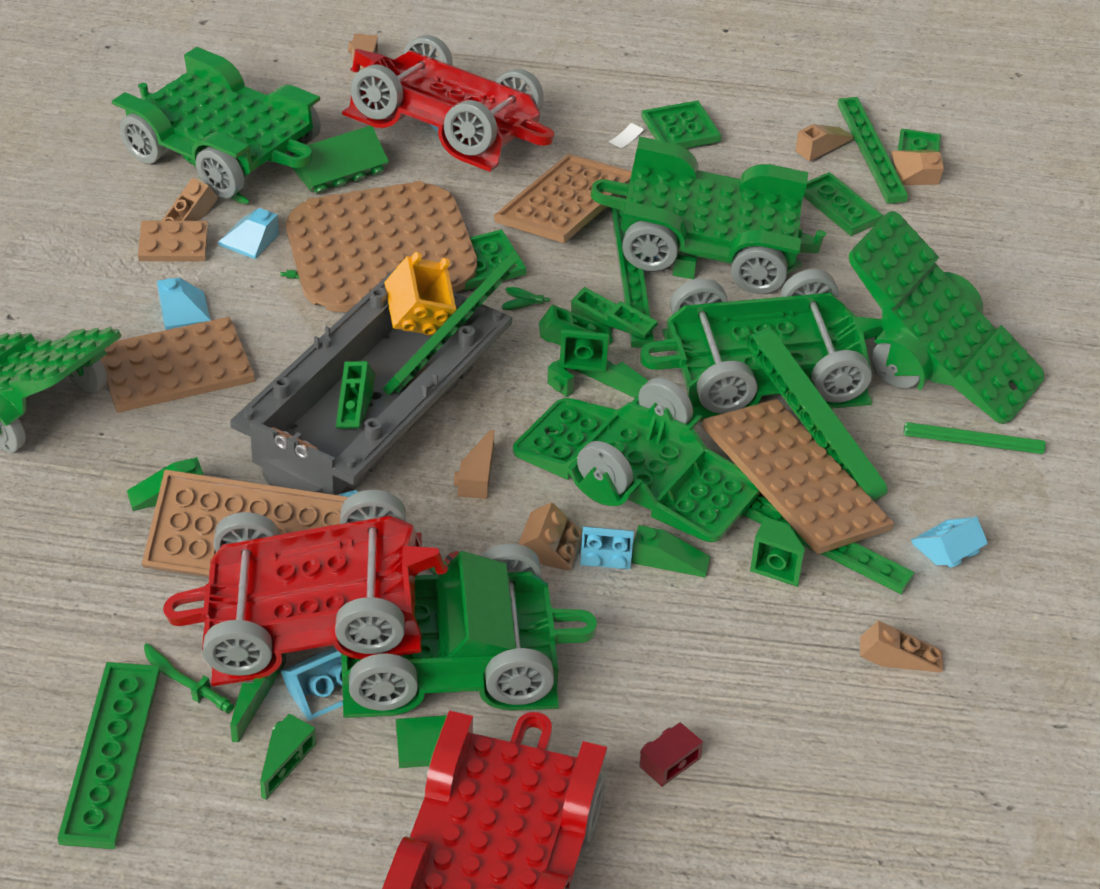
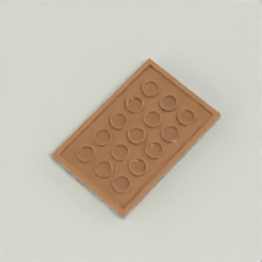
M567 154L494 214L495 223L519 229L523 232L565 243L607 207L595 202L591 198L592 184L600 179L629 184L632 171ZM600 192V193H602V194H606V195H610V196H615V197H618V196H619V195H617V194H612V193H608V192Z
M230 316L115 341L104 349L107 355L100 359L106 370L107 387L117 413L255 382L253 370Z

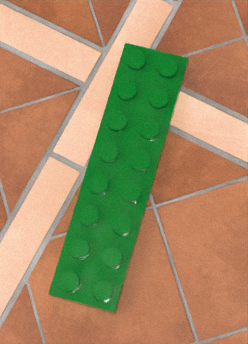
M514 250L383 387L382 390L386 394L390 395L394 390L398 393L516 269L517 265L515 262L520 256Z
M106 662L58 834L59 845L116 849L160 676V666Z

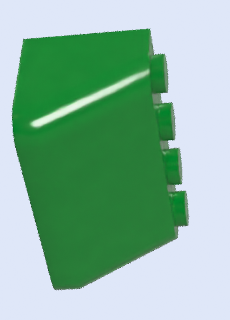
M367 126L307 145L312 151V162L305 167H292V169L310 192L321 194L333 186L340 188L352 180L358 182L371 174L373 176L380 175L385 171L384 168L388 165L389 161L373 126ZM294 153L292 157H301V156Z
M460 551L447 565L448 571L444 574H439L435 585L441 658L496 656L504 651L516 649L513 629L514 620L511 611L512 599L509 593V576L507 575L506 563Z

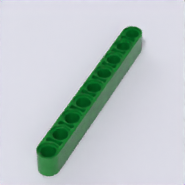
M767 327L749 335L746 338L749 351L807 431L812 435L818 446L823 447L826 450V454L831 455L842 467L841 469H844L873 501L885 496L888 492L885 481L776 333Z

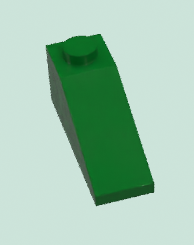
M553 304L538 323L540 338L561 345L562 330L609 334V345L613 342L610 326Z
M368 361L344 363L336 421L337 429L361 428L373 396L376 375Z
M198 457L173 462L128 489L127 495L132 510L137 511L156 506L165 470L204 475Z
M638 525L633 542V564L706 578L710 562L709 555L665 530Z
M288 714L282 721H278L275 724L260 779L261 797L267 800L316 746L315 727L291 714Z

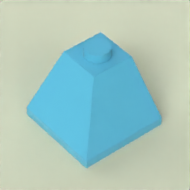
M261 208L254 210L243 217L218 242V245L256 259L279 235L278 214Z
M168 278L157 281L159 303L165 330L211 321L204 291L181 278Z

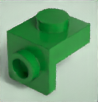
M559 359L548 366L547 384L565 397L573 394L574 376L567 371V368H559Z

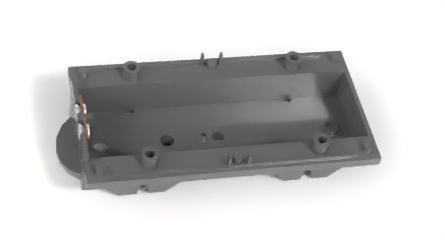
M393 269L331 328L325 326V333L320 338L315 336L314 343L230 420L231 428L251 437L252 462L262 467L263 477L271 486L339 495L346 487L356 489L365 479L366 472L368 470L372 472L382 462L388 449L444 393L449 394L457 386L459 377L464 379L473 369L476 360L512 325V316L482 304L398 393L394 390L388 395L382 390L383 387L433 336L393 328L384 283L395 270ZM453 292L457 310L468 298ZM368 361L376 375L373 396L361 428L337 429L336 421L344 363Z

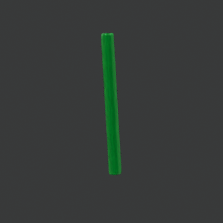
M906 422L903 430L904 435L909 437L1035 454H1044L1046 449V442L1044 440Z

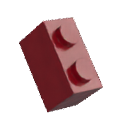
M679 722L674 727L664 730L656 740L647 742L642 747L639 767L663 787L701 759L703 741L684 724Z

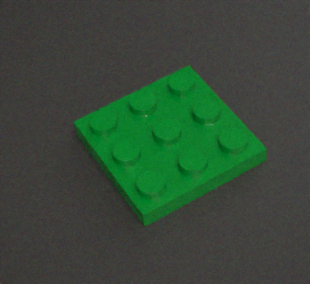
M698 100L642 110L641 117L655 140L677 144L684 148L721 142L720 132Z
M502 229L469 237L477 257V269L475 277L465 283L464 291L479 287L513 250L515 251ZM520 257L515 262L517 265L516 269L505 280L526 275V266Z

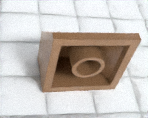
M898 150L891 152L894 169L903 185L939 184L944 169L940 152L935 150Z

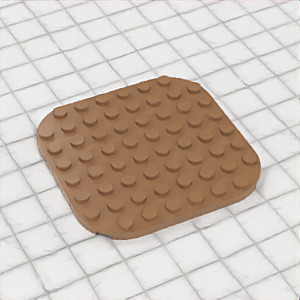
M422 181L380 188L375 187L349 193L331 194L318 198L312 197L294 208L286 221L287 237L303 294L315 306L317 304L326 306L328 311L348 312L393 269L397 268L407 256L411 257L415 252L421 253L422 259L440 262L443 258L450 260L448 271L452 291L455 293L464 289L465 283L476 275L477 257L456 200L443 188L423 183Z

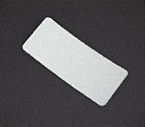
M630 123L623 132L608 142L623 148L632 142L644 129Z

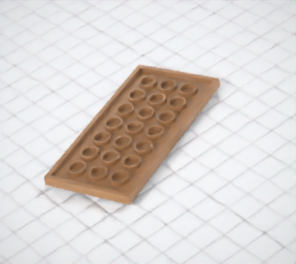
M778 399L703 420L701 427L816 554L892 530L894 522L858 486L844 469H841L842 467L832 456L827 455L826 450L818 446L812 435Z
M165 470L141 565L143 568L209 578L210 562L216 554L214 549L215 528L223 518L241 512L260 514L272 520L277 525L280 535L340 524L341 506L348 497Z

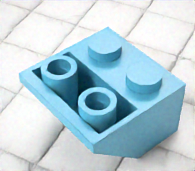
M583 526L580 565L631 569L634 530Z

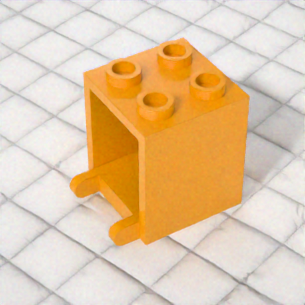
M415 252L411 257L407 256L384 283L393 328L433 335L456 311L448 271L450 264L448 258H443L440 262L422 259V254Z

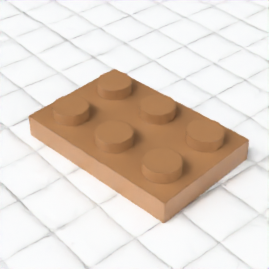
M141 221L138 250L139 261H206L208 222Z

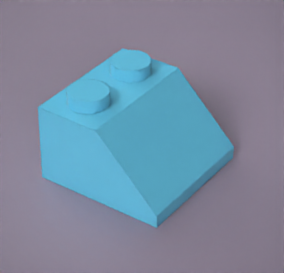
M977 516L947 519L911 539L912 544L935 565H947L949 568L961 564V559L964 557H971L980 553V548L988 544Z

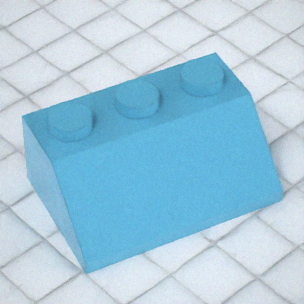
M335 647L280 670L289 693L308 721L343 706L342 700L311 714L305 695L308 694L326 697L332 693L334 687L342 686L341 653Z

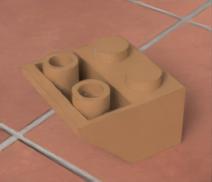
M551 502L530 513L518 544L533 550L539 557L541 565L569 571L573 567L582 542V531Z

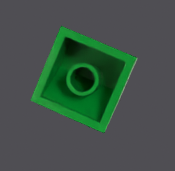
M562 330L559 368L606 372L609 334Z
M768 517L764 518L755 536L750 571L798 587L805 549L789 524Z

